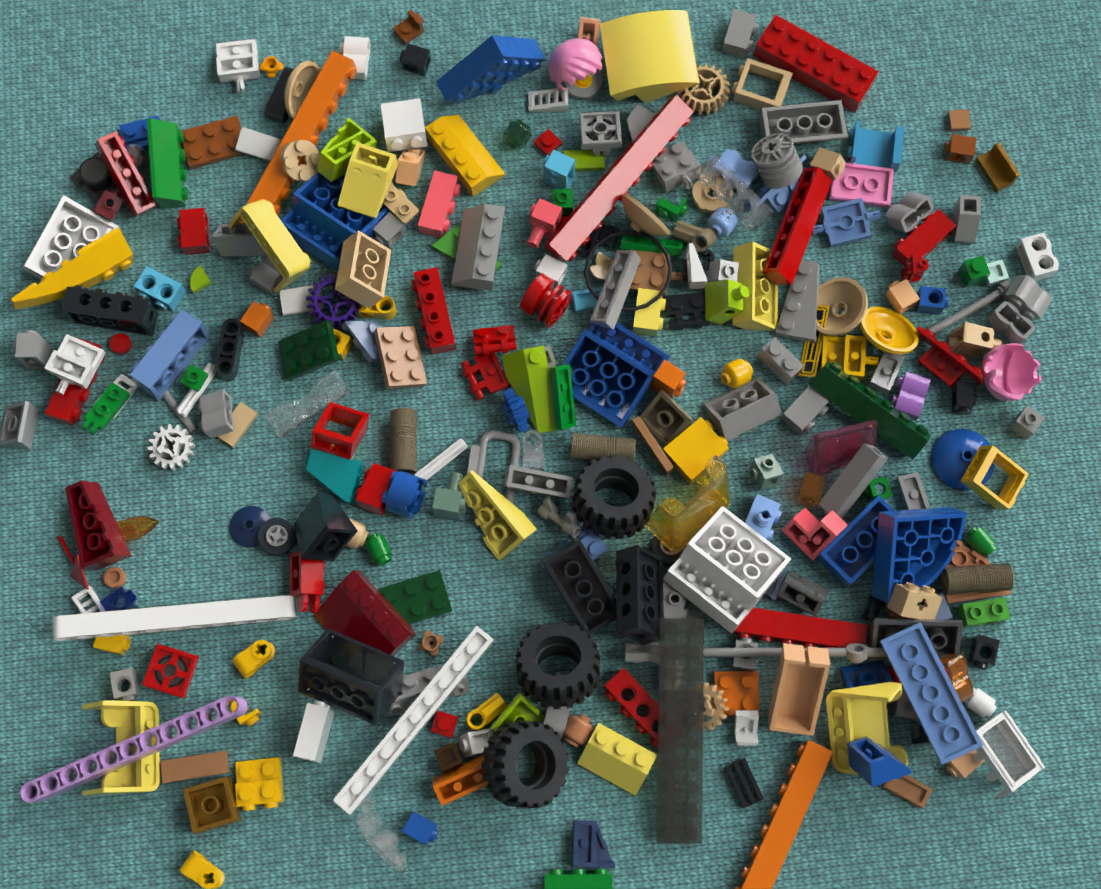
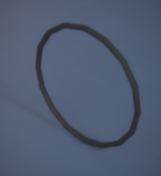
M623 230L608 234L594 245L586 258L584 277L588 290L598 301L599 296L591 288L588 277L590 258L597 247L609 238L623 234L642 235L655 242L665 254L668 265L667 280L660 293L646 304L632 308L622 307L621 311L632 312L647 308L662 297L670 284L672 265L668 251L656 238L641 231L638 233L637 231Z

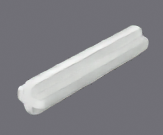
M208 363L203 371L208 374V378L200 391L196 392L190 388L177 407L176 412L180 416L186 417L217 373L214 364Z
M462 439L457 440L414 475L427 481L468 448L467 444Z

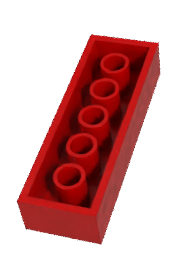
M778 15L774 16L756 43L753 53L754 57L764 63L793 73L791 78L832 101L842 100V106L856 113L875 83L879 73L874 68Z

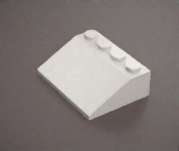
M63 195L25 261L22 270L42 279L49 271L54 273L58 271L62 266L60 263L66 259L72 261L79 256L77 251L119 226Z

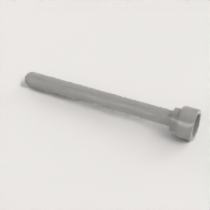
M1005 280L999 283L994 292L930 327L929 330L935 335L1000 297L1004 298L1011 286V282Z

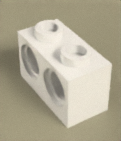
M1045 233L1022 238L1016 245L1026 275L1035 281L1053 277L1059 270L1058 260L1052 254L1051 242L1046 238ZM1032 245L1036 246L1039 251L1034 250ZM1039 264H1043L1046 269H1042Z

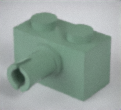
M450 472L447 489L436 487L432 506L435 517L460 521L461 515L465 516L467 503L458 485L463 478L462 474Z

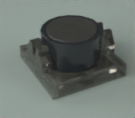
M99 152L84 160L79 169L70 177L71 181L96 204H98L105 190L109 192L110 189H117Z

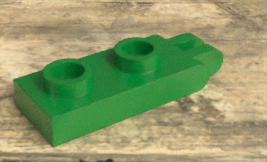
M112 382L83 419L85 423L82 429L87 431L92 425L89 431L91 435H95L98 430L103 431L129 399L130 392Z

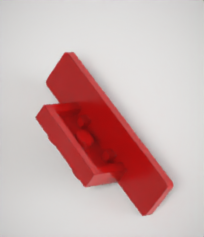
M920 326L916 329L918 337L931 347L918 360L919 364L949 388L964 374L980 386L984 383L983 372L978 367L970 366L964 356L952 352L950 346L946 342H940L934 338L935 335L926 328L924 330Z

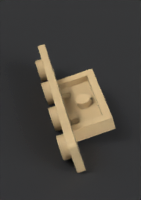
M391 181L383 204L401 222L407 224L419 213V209Z

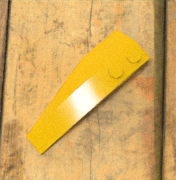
M119 227L77 251L79 256L72 261L66 259L60 263L62 266L55 273L51 271L46 273L38 285L32 283L11 298L14 309L38 306L63 299L67 286L75 287L79 285L88 289L103 280H110L118 271H124L131 267L134 262L133 253Z

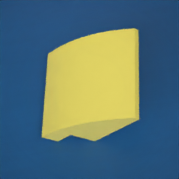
M664 10L637 13L600 24L610 96L615 100L619 101L636 95L647 103L699 84L687 11Z

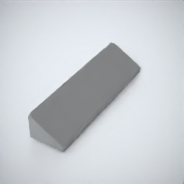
M617 250L589 321L590 323L607 329L615 328L641 260L635 251Z

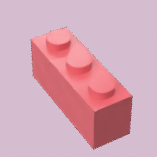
M434 170L418 223L419 233L441 238L444 236V232H448L450 227L448 219L450 214L454 213L456 206L454 199L455 196H459L461 190L458 176Z

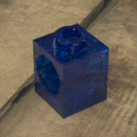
M120 587L100 601L106 612L138 608L135 602L138 600L131 589L127 590L123 587ZM125 598L124 606L117 608L118 600Z

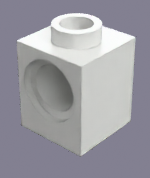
M545 254L542 260L539 259L535 265L536 278L544 273L555 281L554 287L556 288L561 284L567 273V264Z

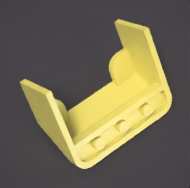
M261 199L241 207L228 224V227L231 229L244 221L284 278L273 290L277 293L301 278L310 268L311 261L309 256L302 252L274 212L275 210L271 202Z
M98 701L82 705V709L101 710L102 723L106 727L116 728V744L159 726V710L153 702ZM155 736L151 740L153 746L156 744ZM135 744L132 746L131 749L133 755L136 752ZM160 751L116 770V772L104 775L101 788L82 791V796L127 794L156 790L160 784Z

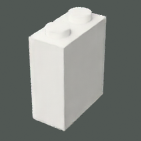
M420 98L381 104L388 152L427 147Z
M314 700L313 704L307 703L293 756L312 762H322L334 716V711L330 709V705Z

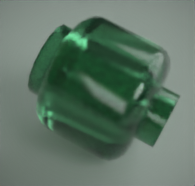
M519 119L511 121L503 133V138L506 140L505 145L514 151L516 148L524 149L532 136L531 127Z

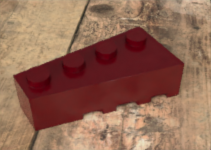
M79 481L65 487L81 569L100 570L131 557L99 483Z

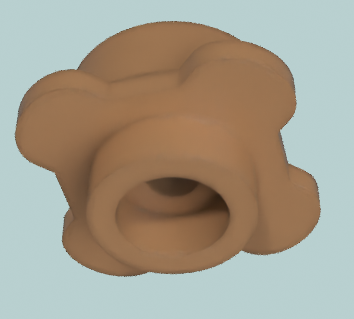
M426 631L422 642L419 644V649L421 651L426 650L432 656H436L439 653L440 644L444 642V638L441 635L436 636L432 634L431 631Z

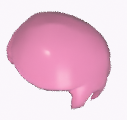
M577 38L561 43L552 51L548 61V70L551 81L556 83L558 89L567 91L562 82H567L570 86H574L576 79L584 80L587 74L594 75L597 69L602 70V56L596 45L587 39Z
M1010 343L999 345L986 354L980 369L983 372L984 384L987 390L995 398L1002 401L1020 400L1025 394H1031L1032 388L1041 382L1040 374L1037 376L1040 364L1036 359H1033L1030 351L1024 350L1022 344Z

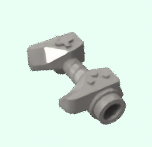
M549 495L543 500L538 514L546 520H553L562 527V532L576 538L581 532L577 515L575 513H567L565 518L558 514L559 509L552 502Z

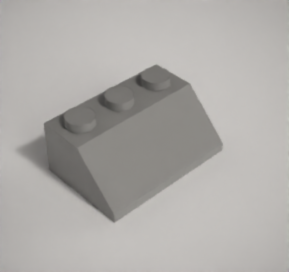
M759 377L739 388L732 389L703 403L716 430L727 441L736 438L748 430H753L757 426L771 421L782 414L776 393Z

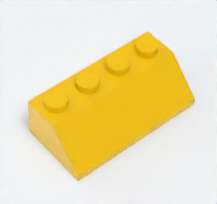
M459 115L441 116L425 127L426 137L453 173L458 176V179L472 197L505 176L503 170Z

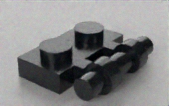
M705 292L665 296L667 318L675 317V321H668V329H677L679 331L689 327L701 329L702 326H710V321L700 316L705 314ZM693 315L694 319L683 320L682 316Z

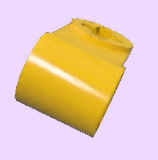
M384 296L383 299L369 309L363 305L359 306V312L356 315L362 318L390 320L396 316L397 308L391 297ZM385 305H391L388 311L382 310Z
M258 640L246 650L236 655L232 659V663L244 679L249 678L274 657L275 647L265 640ZM262 646L266 647V649H265L266 654H265V655L261 654V652H262L261 647H262Z
M192 850L179 869L182 874L205 889L219 888L224 882V873L195 850ZM214 874V883H209L211 879L208 876Z

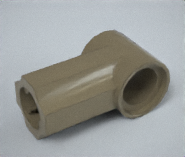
M678 221L673 231L675 239L688 244L693 243L695 249L700 252L705 251L714 244L717 237L711 228L701 229L683 221Z

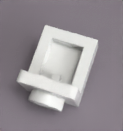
M736 711L734 723L736 745H758V711Z

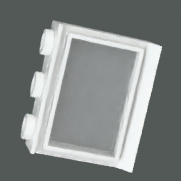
M1006 710L975 729L983 746L978 748L979 751L973 754V759L976 762L985 759L992 768L986 774L987 780L992 782L999 779L1004 786V789L996 795L998 799L1013 793L1014 790L1045 768Z

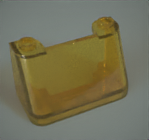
M714 455L707 462L705 470L696 479L700 488L692 500L684 506L676 498H667L656 508L646 524V527L671 551L679 552L683 550L722 506L727 509L730 505L727 468L717 455Z

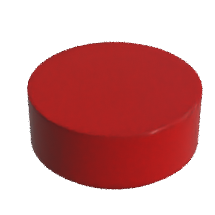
M118 333L111 338L110 347L116 354L124 355L131 350L132 341L126 334Z

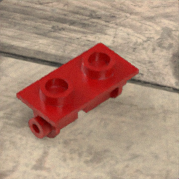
M912 253L909 260L906 261L905 267L901 270V279H907L909 283L920 281L924 272L929 267L928 261L925 259H915V253Z

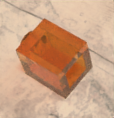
M805 472L800 484L797 501H801V504L804 506H817L822 497L826 477Z

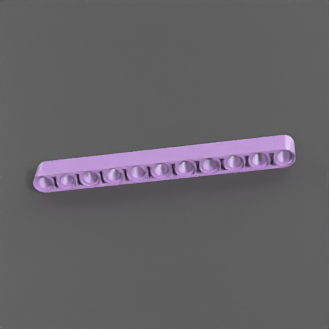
M238 696L221 698L29 781L21 788V798L29 803L46 801L241 717L247 711V702L244 698ZM233 701L237 703V707L234 712H232L231 710V704ZM215 709L217 715L216 718L212 720L211 713ZM195 718L196 726L192 729L191 721ZM173 727H175L176 729V735L174 737H172L171 735ZM153 736L156 737V744L154 746L151 743ZM135 744L136 752L133 755L131 749L132 746ZM115 753L116 761L113 763L112 755ZM94 762L96 763L95 771H93L92 765ZM74 770L76 771V778H75V780L73 779V772H74ZM56 779L57 784L54 788L53 781ZM35 788L37 789V794H36V796H34V793H33V791H34Z

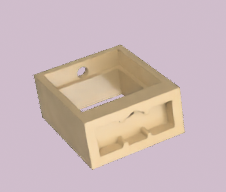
M747 58L746 64H741L738 72L740 80L739 82L735 81L731 93H734L733 102L758 110L766 107L782 106L793 73ZM748 72L781 82L775 100L742 90Z

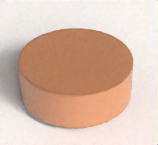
M118 567L107 569L103 576L104 583L111 589L121 588L127 579L126 573Z

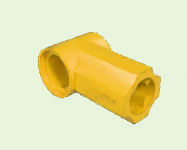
M498 693L468 714L467 725L471 731L483 730L508 707ZM478 715L482 717L483 723L480 726H473L470 721L473 716Z

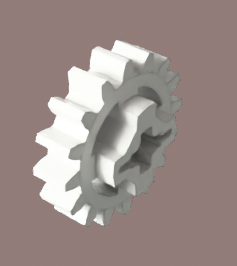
M168 424L167 430L160 427L161 432L159 434L157 432L153 433L156 438L149 439V442L153 444V446L148 447V450L153 452L150 458L155 460L154 463L157 466L162 464L164 470L170 466L175 471L176 465L182 469L184 461L190 463L188 456H194V453L191 451V449L196 447L194 443H191L193 437L188 435L189 432L186 429L182 430L179 425L174 429L171 424ZM170 435H178V437L174 438ZM169 441L173 444L174 453L170 451ZM163 457H164V458L170 457V458H172L173 460H165V459H163Z

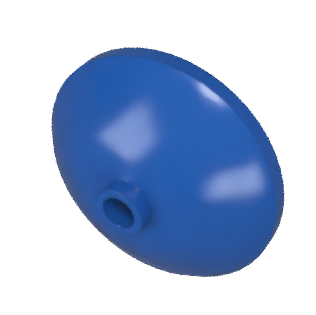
M955 429L945 433L938 439L932 450L931 462L935 474L948 487L961 491L971 490L961 482V479L980 446H988L990 443L979 433L968 429ZM964 453H968L970 459H966ZM993 462L991 463L981 484L986 483L991 477L995 468V464Z

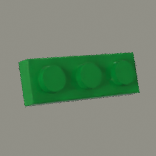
M622 235L621 249L663 253L655 242L643 236ZM656 238L668 251L670 257L682 256L683 241Z
M570 364L550 367L556 430L576 426Z

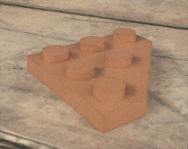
M957 540L953 549L955 553L946 567L988 565L991 563L976 551H972L963 545V542ZM942 573L940 574L941 584H942ZM943 590L947 604L1007 596L1011 594V591L947 595Z

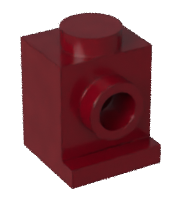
M112 189L109 192L105 190L93 212L112 222L124 201L120 198L121 194ZM110 200L114 203V205L112 207H108L106 205V201Z

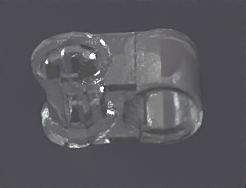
M529 430L523 436V468L544 471V452L541 434L536 430ZM531 437H535V445H531L529 442Z

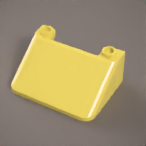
M886 682L831 691L827 695L826 705L831 751H833L832 764L836 770L842 773L858 775L849 766L847 743L864 737H868L885 747L905 765H908V756L904 748L900 745H890L886 702L896 701L902 695V683Z

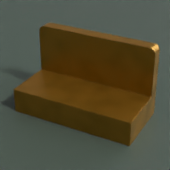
M999 142L994 144L990 151L980 155L975 160L996 193L1013 185L1020 175Z

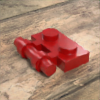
M513 325L473 330L475 355L484 354L486 356L494 352L509 353L511 350H517Z
M490 353V355L486 356L484 354L474 356L476 364L470 366L468 361L461 363L463 376L468 379L471 386L470 391L472 394H475L477 401L485 398L482 390L488 388L490 395L510 387L495 353ZM478 372L481 373L484 380L479 383L475 377V374Z

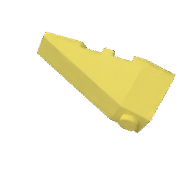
M474 471L469 472L458 483L467 505L475 513L477 526L480 525L485 535L483 537L485 544L498 560L505 557L537 530L520 509Z

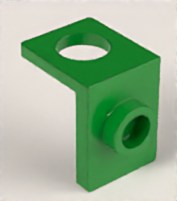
M886 476L872 480L863 491V496L867 498L868 503H871L878 496L874 486L877 483L885 487V493L879 495L882 499L893 496Z

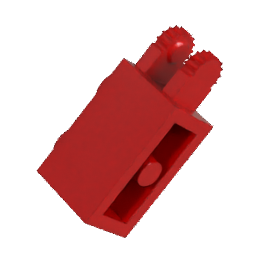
M301 551L290 553V596L297 597V609L299 612H306L309 598L310 612L318 613L320 596L323 595L325 587L323 581L325 562L303 559Z

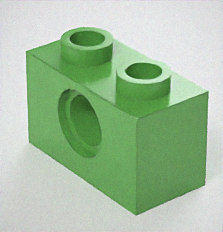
M1005 597L966 603L956 608L959 620L963 621L962 629L1001 623L1010 619Z

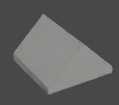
M23 401L6 406L0 433V447L31 450L39 410L30 402Z

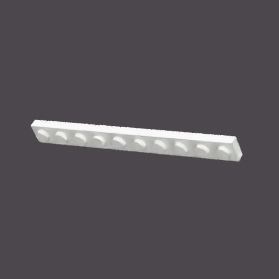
M478 626L474 628L334 798L333 801L349 815H352L493 643V638Z

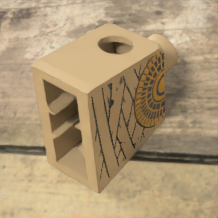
M964 322L948 335V345L955 354L981 357L993 348L1002 345L1001 339L994 338V330L992 328Z

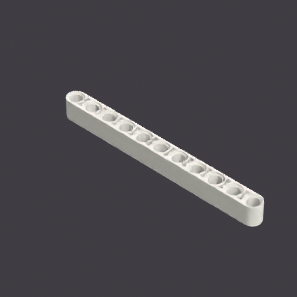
M287 595L52 617V634L54 641L291 620L296 618L294 596Z

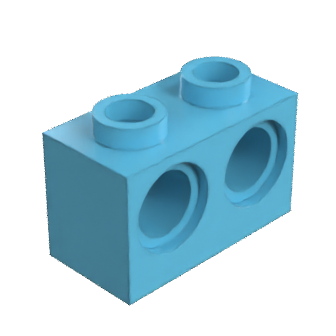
M553 150L550 156L547 155L542 165L544 167V183L556 189H568L575 177V159Z
M147 266L134 285L138 292L137 295L156 302L155 305L165 311L168 308L174 312L186 292L181 283ZM154 283L151 289H146L149 284ZM172 292L170 297L164 298L166 293Z

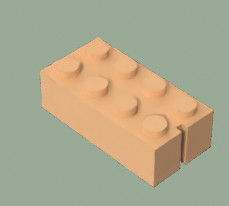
M783 643L768 711L769 730L814 735L830 668L828 649L808 646L807 650H804V647L801 645Z

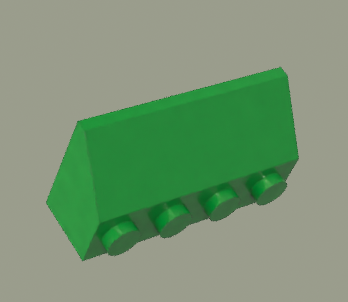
M148 118L147 129L152 197L161 209L186 207V200L189 199L188 190L184 186V181L187 180V172L183 168V161L186 160L185 151L181 147V142H184L183 130H180L176 123Z

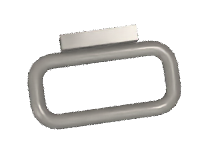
M486 432L481 437L479 446L471 445L469 448L465 476L469 472L474 471L483 479L487 445L491 439L509 441L512 444L510 465L518 466L521 450L518 438L507 432ZM507 488L505 498L513 504L515 490Z

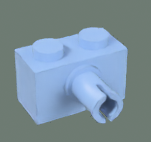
M757 494L744 523L770 542L774 533L771 530L773 522H778L782 511H779L781 504Z

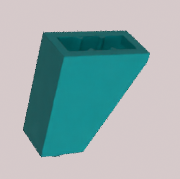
M311 449V452L307 454L305 459L306 470L345 502L354 503L364 462L354 459L349 460L334 454Z

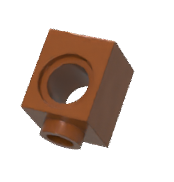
M952 134L949 141L946 140L944 144L945 160L970 164L975 154L976 137Z

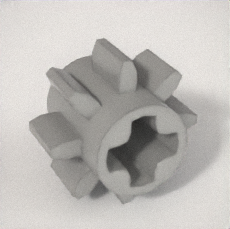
M130 144L126 150L133 157L136 169H139L140 166L146 165L148 156L145 155L144 148Z

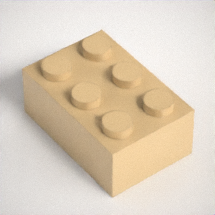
M356 231L343 242L335 290L368 309L384 298L391 250L361 231Z

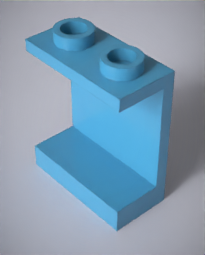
M856 121L854 128H850L848 139L852 141L851 146H848L846 158H850L849 163L892 168L894 172H897L901 164L904 127L896 126L894 132L889 133L860 129V121Z

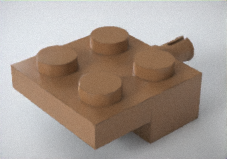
M631 250L635 251L641 260L629 291L638 292V288L661 291L666 283L668 273L665 254ZM672 272L670 280L682 281L683 272ZM665 290L664 294L662 295V298H665V296H666V290Z

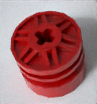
M542 273L527 289L519 309L530 317L539 311L537 321L539 323L544 321V326L549 329L563 316L573 293L568 289L564 291V286L562 285L553 290L555 281Z

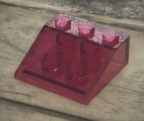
M868 421L813 435L804 450L810 474L817 473L818 476L829 473L831 469L844 470L864 443L873 445L876 448L877 421Z

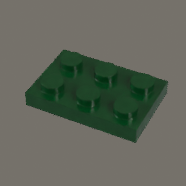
M323 321L278 341L285 380H294L339 361L332 321Z
M440 570L379 588V592L409 625L453 612Z

